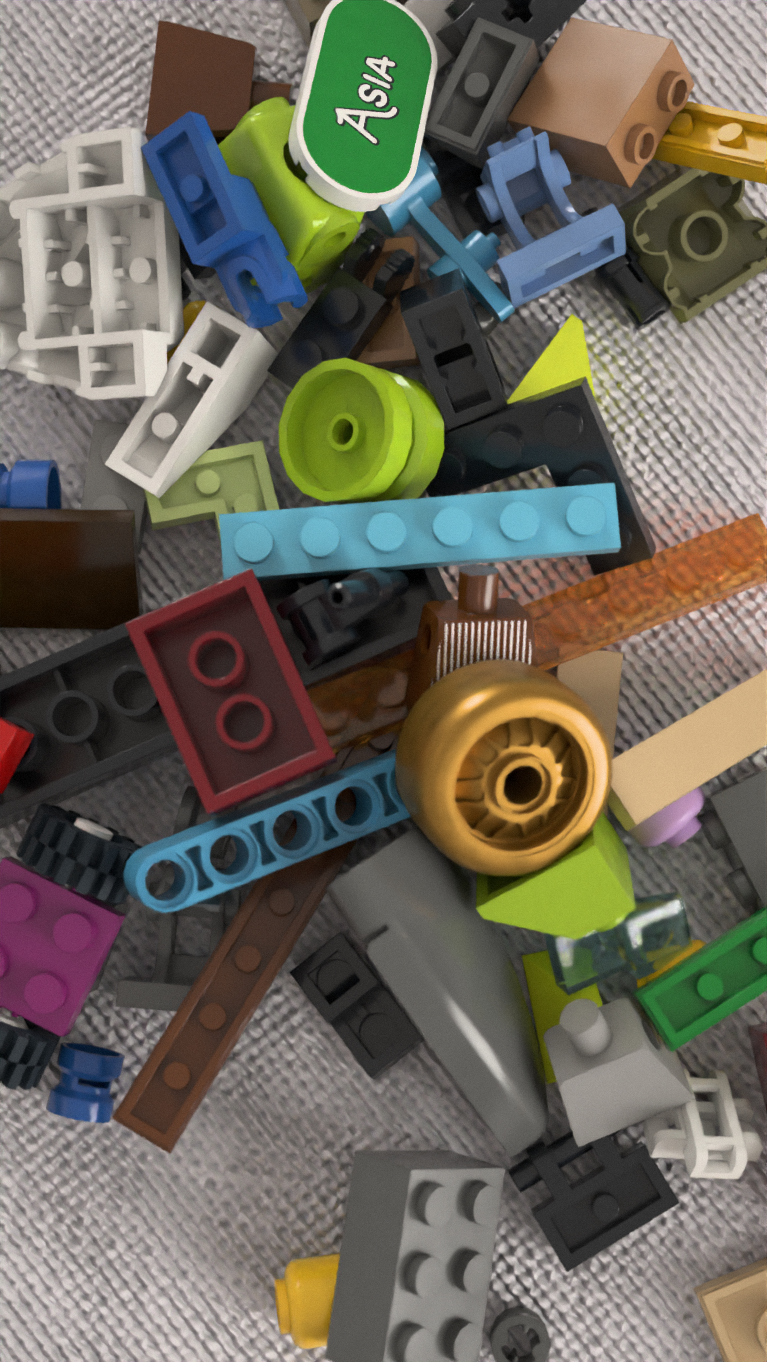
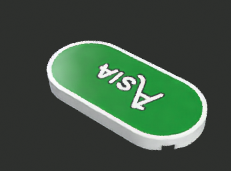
M332 0L326 6L313 32L289 131L290 154L295 166L300 161L302 168L308 174L305 179L308 185L323 199L351 211L377 210L381 204L389 202L392 204L413 180L418 166L437 71V53L434 42L423 23L408 8L395 0Z

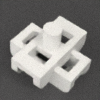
M683 1069L693 1096L694 1094H707L709 1102L696 1101L694 1096L692 1101L643 1120L650 1157L678 1158L683 1165L687 1166L689 1178L739 1179L746 1167L747 1161H757L763 1150L761 1137L753 1132L750 1122L754 1116L751 1101L732 1097L728 1078L724 1070H711L707 1078H693L689 1076L687 1069ZM667 1124H675L676 1129H668ZM714 1126H719L722 1137L716 1135Z

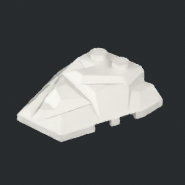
M129 126L76 134L60 143L61 153L40 165L27 162L13 171L16 179L0 187V369H7L26 375V379L40 384H54L73 390L75 395L90 400L153 397L156 395L168 370L167 352L180 344L184 335L179 232L141 150V147L147 142L140 129Z

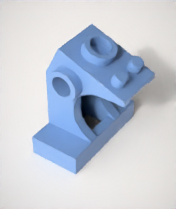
M531 127L516 133L517 137L503 144L499 141L487 148L490 159L486 160L480 175L483 185L475 188L480 205L490 223L500 219L517 250L496 261L502 290L514 309L626 254L625 223L614 203L585 217L580 216L574 210L563 190V187L571 184V177L561 154L556 148L550 151L549 138L546 131L535 136ZM548 203L561 228L535 240L527 231L520 216Z

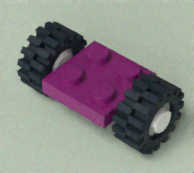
M47 803L39 804L17 850L16 855L22 858V860L20 861L10 856L4 857L0 863V1082L6 1088L15 1090L17 1086L23 1090H31L32 1087L36 1088L60 1037L70 1034L126 917L125 913L99 900L106 901L108 899L113 903H124L129 892L124 883L123 873L125 865L130 856L142 848L141 845L135 844L134 840L127 836L119 835V832L111 827H104L92 818L87 819L72 810L67 812L60 806H50ZM87 893L92 894L95 898L87 895Z

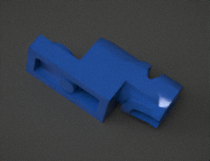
M188 111L141 147L192 263L215 268L231 305L237 312L242 314L248 327L262 328L283 320L277 306L279 303L290 302L292 307L301 308L308 302L306 292L295 267L285 258L289 254L276 228L271 223L254 183L248 178L230 174L204 115ZM255 279L258 286H252L250 281Z

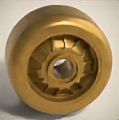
M494 659L472 663L445 675L420 697L410 711L399 736L395 758V773L397 786L408 813L442 853L459 865L478 873L495 876H514L531 873L550 866L573 851L589 835L599 820L608 799L612 780V756L608 736L600 719L587 702L576 692L538 667L520 661Z

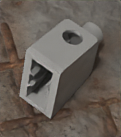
M620 998L601 1007H598L595 1002L589 999L574 1000L562 1010L560 1024L547 1029L543 1035L578 1147L694 1100L677 1051L671 1052L666 1049L644 1012L629 998Z

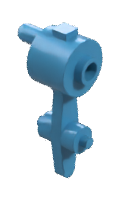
M421 146L415 176L401 197L392 204L390 202L381 204L377 210L366 211L365 214L377 228L389 237H393L408 224L413 226L440 258L426 269L429 279L460 268L468 291L496 321L501 323L514 313V308L486 273L499 260L495 249L501 245V242L493 232L485 236L478 230L473 231L459 242L429 210V207L442 197V192L435 177L438 174V168L428 152Z

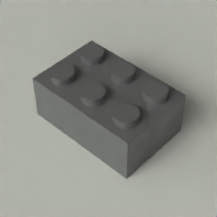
M449 1150L355 1151L325 1353L326 1359L332 1362H479L483 1343L482 1334L489 1283L492 1276V1261L498 1218L502 1204L504 1167Z

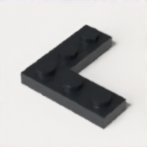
M586 376L510 403L507 408L448 430L447 426L444 427V452L436 476L426 488L429 497L458 495L543 465H547L556 487L615 483L621 548L616 553L585 555L594 576L654 557L656 545Z

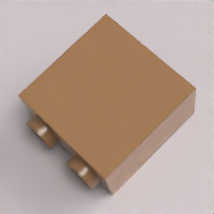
M571 17L510 113L507 121L515 133L527 127H531L535 136L546 131L549 138L550 151L555 148L559 151L568 171L631 188L644 166L653 158L657 145L673 119L686 105L695 84L673 39Z

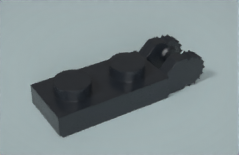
M372 228L366 229L346 253L343 268L338 267L267 371L293 389L302 375L323 361L349 358L356 361L394 308L391 304L404 286L410 273L413 272L412 269L415 266L414 256L404 249H396L375 275L373 288H369L362 282L375 265L376 259H379V255L383 252L385 239Z

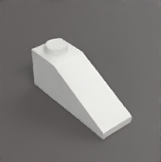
M207 301L168 362V370L156 395L146 397L105 465L160 498L248 408L268 376L269 372L267 370L277 357V351L257 329L248 327L245 322Z

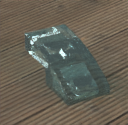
M673 892L635 899L636 909L628 913L620 924L604 932L593 931L577 940L544 933L556 985L566 994L571 995L623 970H627L637 979H641L664 968L668 963L693 947L683 897Z

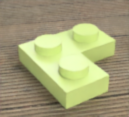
M263 440L205 451L160 498L143 489L152 530L214 519L220 547L219 514L279 510Z

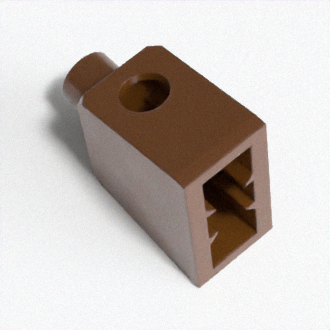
M159 20L145 132L147 140L149 142L188 111H192L205 116L216 143L219 145L234 131L242 117L261 102L274 97H283L292 106L293 85L291 83L260 81L261 69L257 47L249 42Z

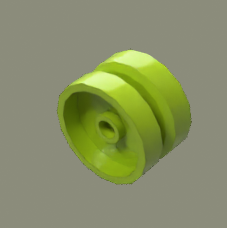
M349 358L323 361L302 375L287 396L279 421V453L287 476L303 494L333 504L342 505L417 499L436 476L444 452L443 417L435 397L418 380Z

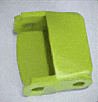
M274 97L261 102L249 110L239 121L234 131L218 147L230 174L248 178L254 183L271 223L276 228L289 254L285 258L295 267L307 295L316 290L320 285L327 284L338 267L343 264L345 255L352 246L354 238L360 229L365 212L351 211L338 207L323 199L305 181L308 174L302 168L300 161L295 166L289 151V131L296 105L290 106L286 98ZM255 279L250 281L252 286H258Z

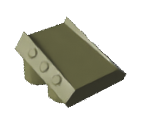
M681 166L623 206L616 208L625 223L626 246L633 248L641 257L638 261L639 265L654 287L670 304L669 309L680 324L689 321L767 268V222L759 217H754L743 201L742 197L745 192L744 179Z

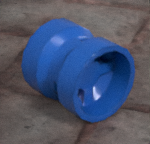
M74 1042L61 1043L56 1062L61 1069L59 1083L50 1089L46 1109L53 1114L74 1120L94 1123L109 1122L115 1102L110 1095L113 1080L121 1075L125 1056L117 1051L94 1045Z

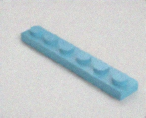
M615 483L219 514L223 580L251 568L258 581L353 574L368 569L392 571L616 553L621 548Z

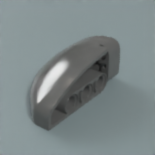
M416 826L335 880L325 890L358 939L364 945L367 943L369 958L440 1061L507 1153L513 1158L537 1141L545 1132L549 1122L544 1068L533 1021L518 975L494 921L483 919L476 910V886L465 867L442 853L419 826Z

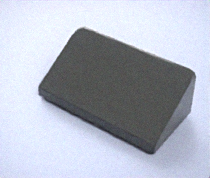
M477 17L427 118L424 136L468 163L483 169L486 160L490 159L487 148L500 141L509 123L507 118L524 93L538 64L539 54L535 41Z

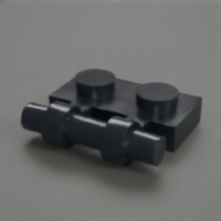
M624 1129L580 1147L576 1144L572 1131L547 1146L544 1141H541L526 1150L529 1155L528 1158L507 1170L520 1193L541 1180L548 1187L552 1196L531 1208V1211L567 1272L679 1204L678 1199L654 1159L650 1157L649 1151L642 1141L619 1154L610 1138ZM594 1149L603 1165L569 1185L560 1169Z

